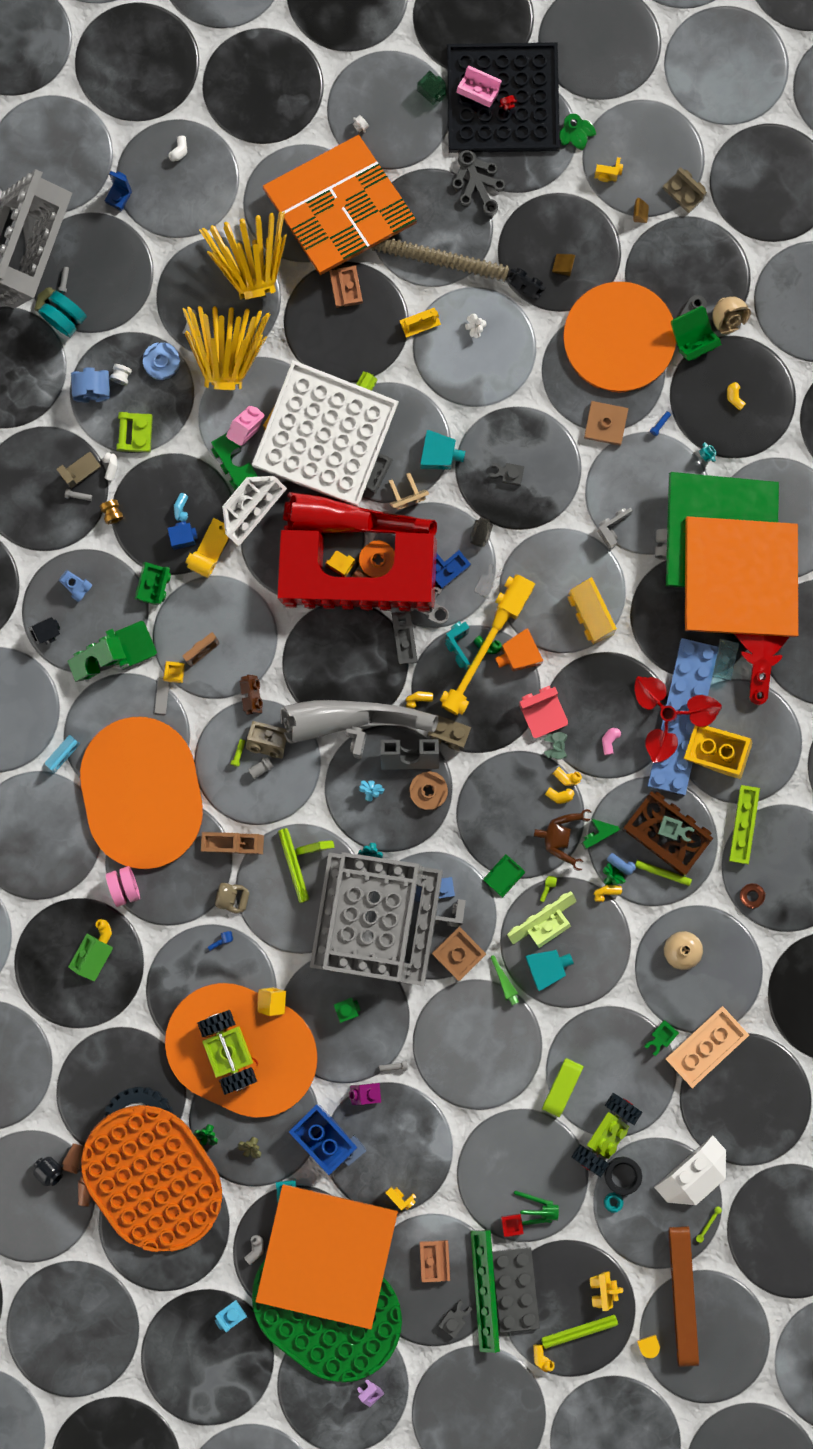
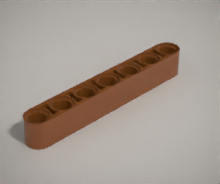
M689 1226L669 1227L678 1367L699 1366Z

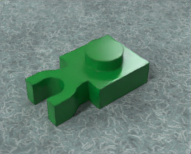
M663 1020L651 1034L654 1039L647 1042L644 1047L648 1049L650 1045H654L656 1050L652 1054L656 1056L660 1051L661 1045L667 1048L679 1032Z

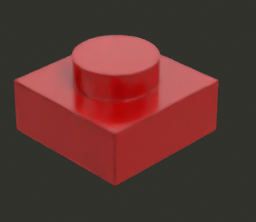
M521 1214L501 1216L504 1237L524 1234Z

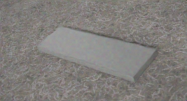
M159 677L155 713L166 714L169 682Z

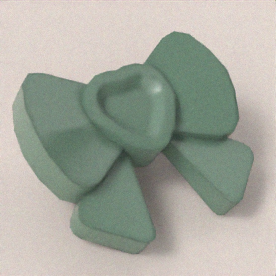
M556 732L546 736L545 741L554 743V749L544 751L549 759L561 760L567 757L564 750L567 734Z

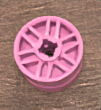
M130 866L119 870L120 877L116 871L106 873L108 888L116 907L127 904L126 896L130 902L140 900L139 889Z

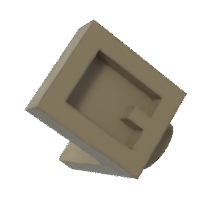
M88 452L65 469L61 465L57 468V471L72 489L101 468V465L92 453Z

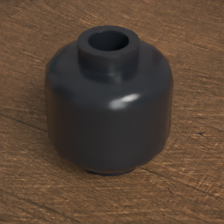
M52 1157L40 1158L34 1164L33 1175L44 1186H54L63 1177L62 1166Z

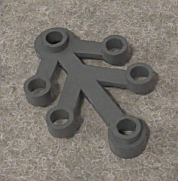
M465 150L458 156V163L461 167L457 177L453 180L452 186L457 191L461 190L464 186V176L468 170L471 177L465 193L460 198L461 205L468 207L471 204V196L476 186L484 203V213L487 216H494L498 211V203L490 199L483 183L493 186L497 192H502L505 189V182L502 179H494L478 173L475 167L484 169L488 175L493 176L497 173V165L476 159V155L472 151ZM469 158L471 161L466 163L464 159ZM494 167L495 170L489 171V168ZM460 182L461 186H456L455 183ZM501 183L503 187L498 188L496 184ZM468 198L469 202L465 203L462 200ZM493 207L494 210L490 212L487 208Z

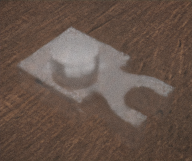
M490 564L488 568V576L482 574L474 590L475 593L489 600H492L500 584L496 579L504 571V569L500 568L498 573H493V564Z

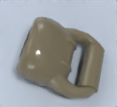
M221 883L217 890L215 906L232 913H242L246 910L249 891L242 885ZM242 890L239 907L237 909L233 906L235 904L237 891Z

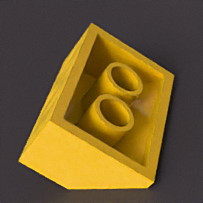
M591 577L569 591L570 596L567 598L571 607L575 606L578 612L576 617L580 624L583 623L586 629L584 634L587 640H591L595 644L613 636L617 628L593 578Z

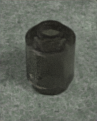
M480 517L479 520H475L470 535L471 544L485 547V544L488 543L493 528L489 519Z

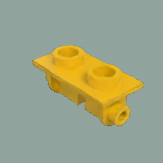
M435 308L399 320L406 338L441 325L438 318L439 314Z

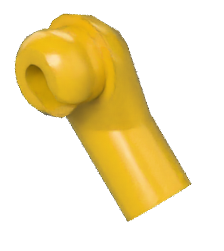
M549 787L545 793L548 798L557 804L570 802L575 795L574 791L569 788L558 793Z

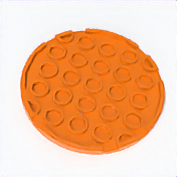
M609 282L596 286L583 294L575 302L567 316L563 335L567 358L576 373L596 388L617 393L644 388L662 375L674 354L676 340L671 327L672 314L661 298L641 285L630 282Z

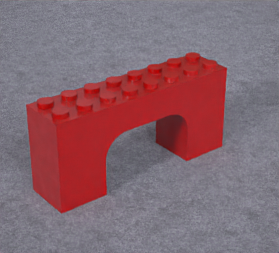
M281 530L277 598L286 608H297V605H304V608L315 609L316 606H323L324 609H334L335 606H342V609L352 610L354 607H361L362 610H372V607H380V610L390 611L391 608H399L400 611H410L411 608H418V611L428 612L430 609H434L437 540L434 533H395V555L391 570L384 576L368 578L334 577L324 573V538L319 531Z

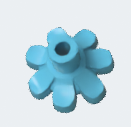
M363 780L359 786V791L365 792V800L372 801L373 797L383 794L385 789L382 788V785H374L375 781L372 780L368 781V783Z

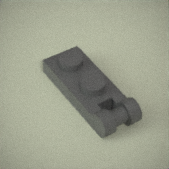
M411 612L391 613L399 665L418 663ZM406 620V625L399 626L398 621Z

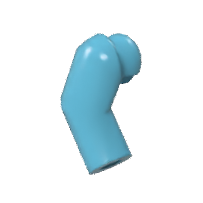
M184 493L179 494L174 504L175 519L181 522H186L188 518V513L183 512V507L188 499V496Z

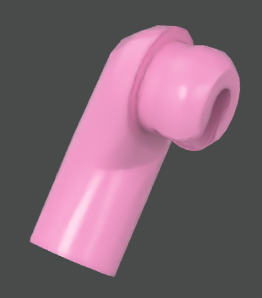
M618 728L608 729L602 737L604 755L614 754L612 743L621 736Z

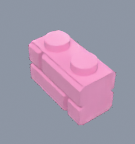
M248 406L232 421L226 435L227 438L239 446L245 444L259 431L265 417L264 413L256 407Z

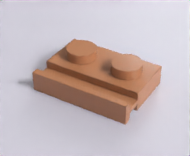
M356 266L339 268L333 271L329 270L336 308L362 304L363 300Z
M448 1240L420 1241L422 1282L450 1281Z

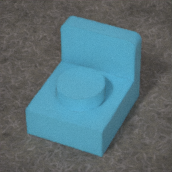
M235 1300L215 1315V1323L220 1330L224 1329L225 1332H228L233 1326L245 1319L247 1315L237 1300Z

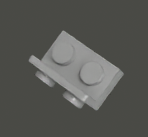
M351 726V729L346 728L347 737L355 738L352 739L350 750L354 758L362 759L366 733L362 731V728Z

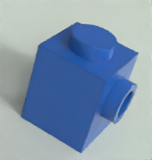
M179 522L174 527L168 528L173 550L196 545L195 539H198L196 528H192L190 523Z

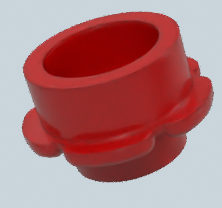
M514 95L500 99L501 105L499 107H504V110L514 108L517 100H515Z

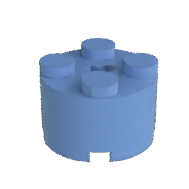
M88 367L84 368L83 372H71L73 400L83 403H89V400H96V402L108 400L110 398L109 371H95V368Z

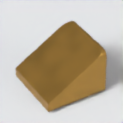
M637 198L635 201L633 221L647 223L649 205L641 198Z
M556 254L552 272L570 276L575 255Z

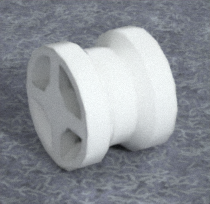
M114 364V372L110 375L109 379L115 383L127 385V378L132 370L126 366Z

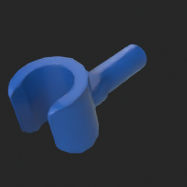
M232 932L221 933L222 940H218L208 946V949L211 951L219 945L232 942Z

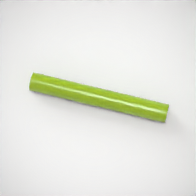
M639 860L635 863L636 868L687 886L691 884L692 879Z

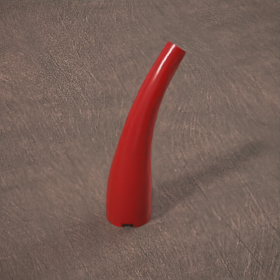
M289 492L290 502H285L283 520L288 523V525L284 526L285 530L319 531L320 533H434V535L437 532V522L435 520L365 509L322 496Z

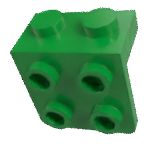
M704 306L695 308L671 321L678 350L687 361L694 360L700 355L713 351L716 347L722 345L720 338L711 329Z
M143 621L136 622L118 631H114L113 628L105 631L110 638L119 637L126 659L117 663L116 666L120 665L123 670L157 655V650Z

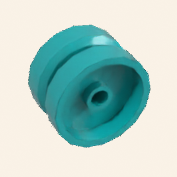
M55 290L48 298L51 305L43 304L38 313L51 326L70 338L77 330L73 323L81 325L87 316L73 301Z

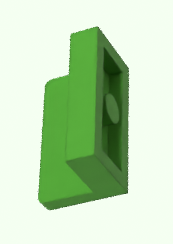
M87 933L68 968L78 975L95 981L113 947Z

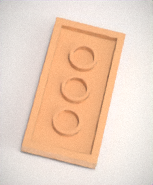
M721 1006L671 1052L665 1060L693 1088L740 1045L749 1034Z

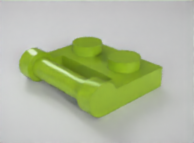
M119 412V443L116 445V450L151 453L153 415ZM127 420L133 421L131 444H126Z

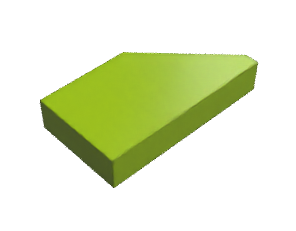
M332 840L321 841L297 847L296 853L297 855H303L335 848L334 842Z

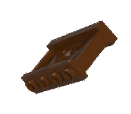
M651 791L622 830L681 875L685 876L713 840V837L710 836L712 833L705 827H698L695 824L696 821L689 815H686V817L680 813L681 809L675 804L671 803L669 805L665 802V797L659 792L653 793ZM655 803L660 807V812L656 813L652 809L654 818L651 819L647 814V807L649 804ZM666 811L673 815L667 817L683 822L682 828H685V824L694 829V832H685V836L691 839L692 834L698 835L701 838L699 847H688L687 842L681 836H679L680 843L670 841L662 846L657 844L660 835H658L659 829L656 824L662 822ZM642 812L647 821L637 827L633 826L632 824ZM650 826L655 830L656 835L654 837L648 836V832L652 831L649 828ZM670 845H675L679 847V850L674 848L675 852L670 853L668 848ZM686 850L696 852L687 865L682 863Z

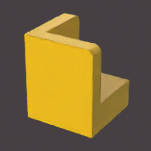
M335 551L331 559L326 561V566L342 577H346L356 562L350 555L345 556L341 552Z
M274 987L259 989L257 1012L268 1016L284 1014L286 991Z

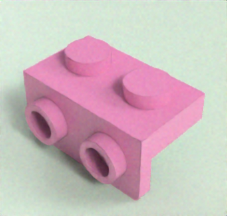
M468 66L465 76L457 87L456 93L490 108L498 95L502 81Z

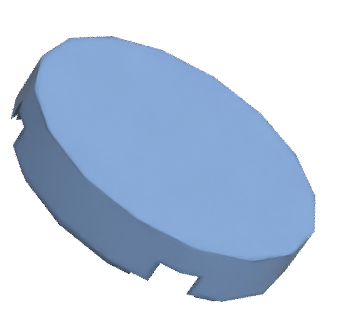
M154 343L144 352L143 367L152 378L158 380L169 379L179 370V353L169 343Z

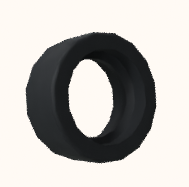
M628 1157L614 1158L609 1162L604 1173L606 1184L616 1194H632L638 1190L642 1183L641 1168L634 1160ZM620 1164L629 1165L635 1173L633 1183L625 1188L618 1187L612 1180V1171Z

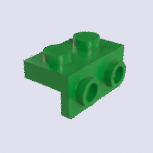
M143 562L134 599L153 605H159L164 602L166 598L165 587L171 578V573H169L170 567H161Z

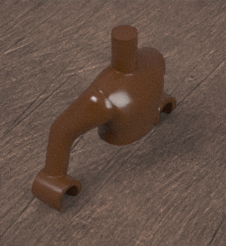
M589 809L583 810L582 813L568 814L552 819L546 831L538 829L534 831V837L545 838L546 850L550 854L572 864L573 869L576 871H581L582 869L577 868L575 863L584 861L582 859H574L563 851L558 850L568 848L571 830L561 824L577 820L590 821V819H586L583 816L585 812L592 813Z

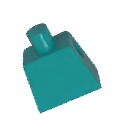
M427 430L420 469L450 470L453 460L464 462L466 451L455 449V439Z
M557 950L525 956L538 991L565 977L564 968L574 964L570 953L559 957Z

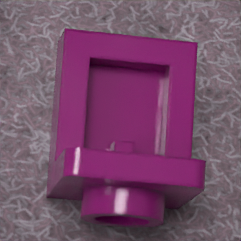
M380 1083L350 1085L349 1097L351 1104L381 1103Z

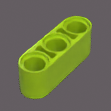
M568 1058L564 1059L542 1106V1110L560 1118L582 1072V1065Z

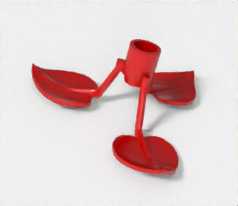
M638 676L635 681V695L638 703L648 710L653 709L658 704L661 708V718L665 721L664 731L654 729L648 733L645 740V746L652 762L659 763L665 761L676 751L678 738L675 734L668 733V725L676 720L677 715L690 714V721L694 725L705 727L716 719L722 709V705L712 697L696 695L687 702L689 711H676L672 706L664 707L660 701L665 699L667 694L665 684L657 678Z

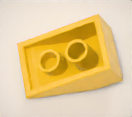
M694 725L684 759L721 774L741 779L753 743L751 738L709 726L698 727Z

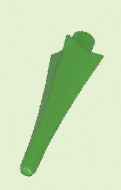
M491 956L505 999H509L512 1006L519 1003L516 997L518 992L501 969L495 956Z

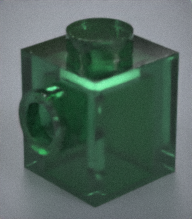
M429 70L417 83V91L434 105L445 97L446 83L440 76H435Z

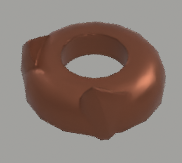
M751 883L742 888L740 899L746 907L755 909L763 904L766 893L761 886ZM751 891H755L759 896L754 902L747 899V894Z

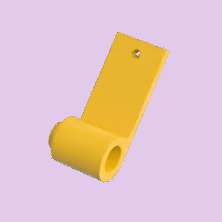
M215 518L212 519L198 550L193 554L190 553L186 559L188 569L206 578L210 577L229 539L225 535L223 522Z

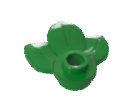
M569 114L564 119V127L560 131V142L562 145L571 142L577 149L583 150L587 144V136H595L596 130L590 121L582 120L577 114ZM575 120L576 126H572L570 121Z

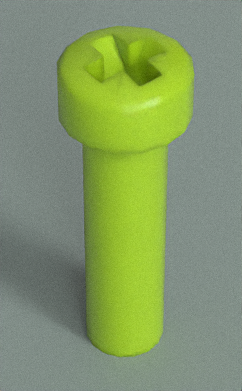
M239 740L234 759L230 763L231 765L240 766L239 760L246 742L245 740Z

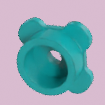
M704 442L703 448L699 450L701 457L706 462H715L716 450L713 446H708Z

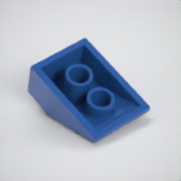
M316 1104L289 1131L328 1175L358 1148L319 1104Z

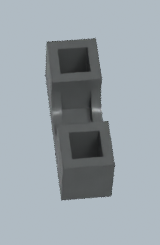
M419 739V746L412 750L402 748L400 740H381V770L439 769V739Z

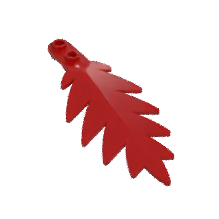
M735 634L738 640L750 652L741 651V655L752 664L749 698L752 703L761 705L768 699L771 666L777 664L783 657L782 655L774 654L781 649L789 637ZM763 673L764 677L760 680L759 675ZM761 692L762 696L758 699L757 694Z

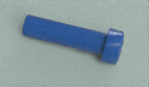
M668 411L665 412L655 427L650 429V433L654 436H658L659 430L671 416Z

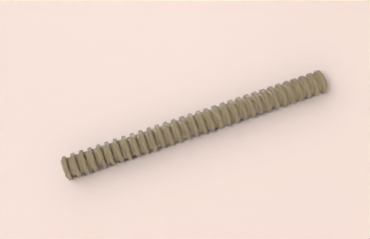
M388 238L372 247V251L376 249L378 252L383 251L385 254L388 252L389 255H392V253L395 256L400 255L401 258L405 256L406 259H417L418 262L422 260L423 263H434L435 266L439 264L440 267L446 266L447 269L449 267L452 270L456 268L457 271L463 270L464 273L468 271V274L472 272L474 275L480 274L481 277L485 275V278L489 276L491 279L497 278L498 281L502 279V282H505L509 272L508 265L504 267L503 264L497 265L496 262L492 264L491 261L487 263L486 260L480 261L479 258L475 260L474 257H463L462 254L458 256L457 253H446L445 250L441 252L440 249H429L428 246L424 248L423 245H412V242L408 244L407 241H395V238H392V240Z

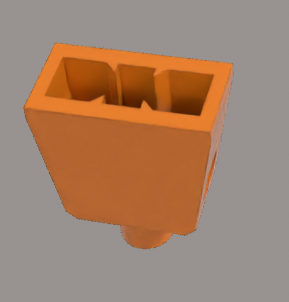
M528 628L502 645L504 654L495 658L499 668L509 664L513 672L543 663V659Z

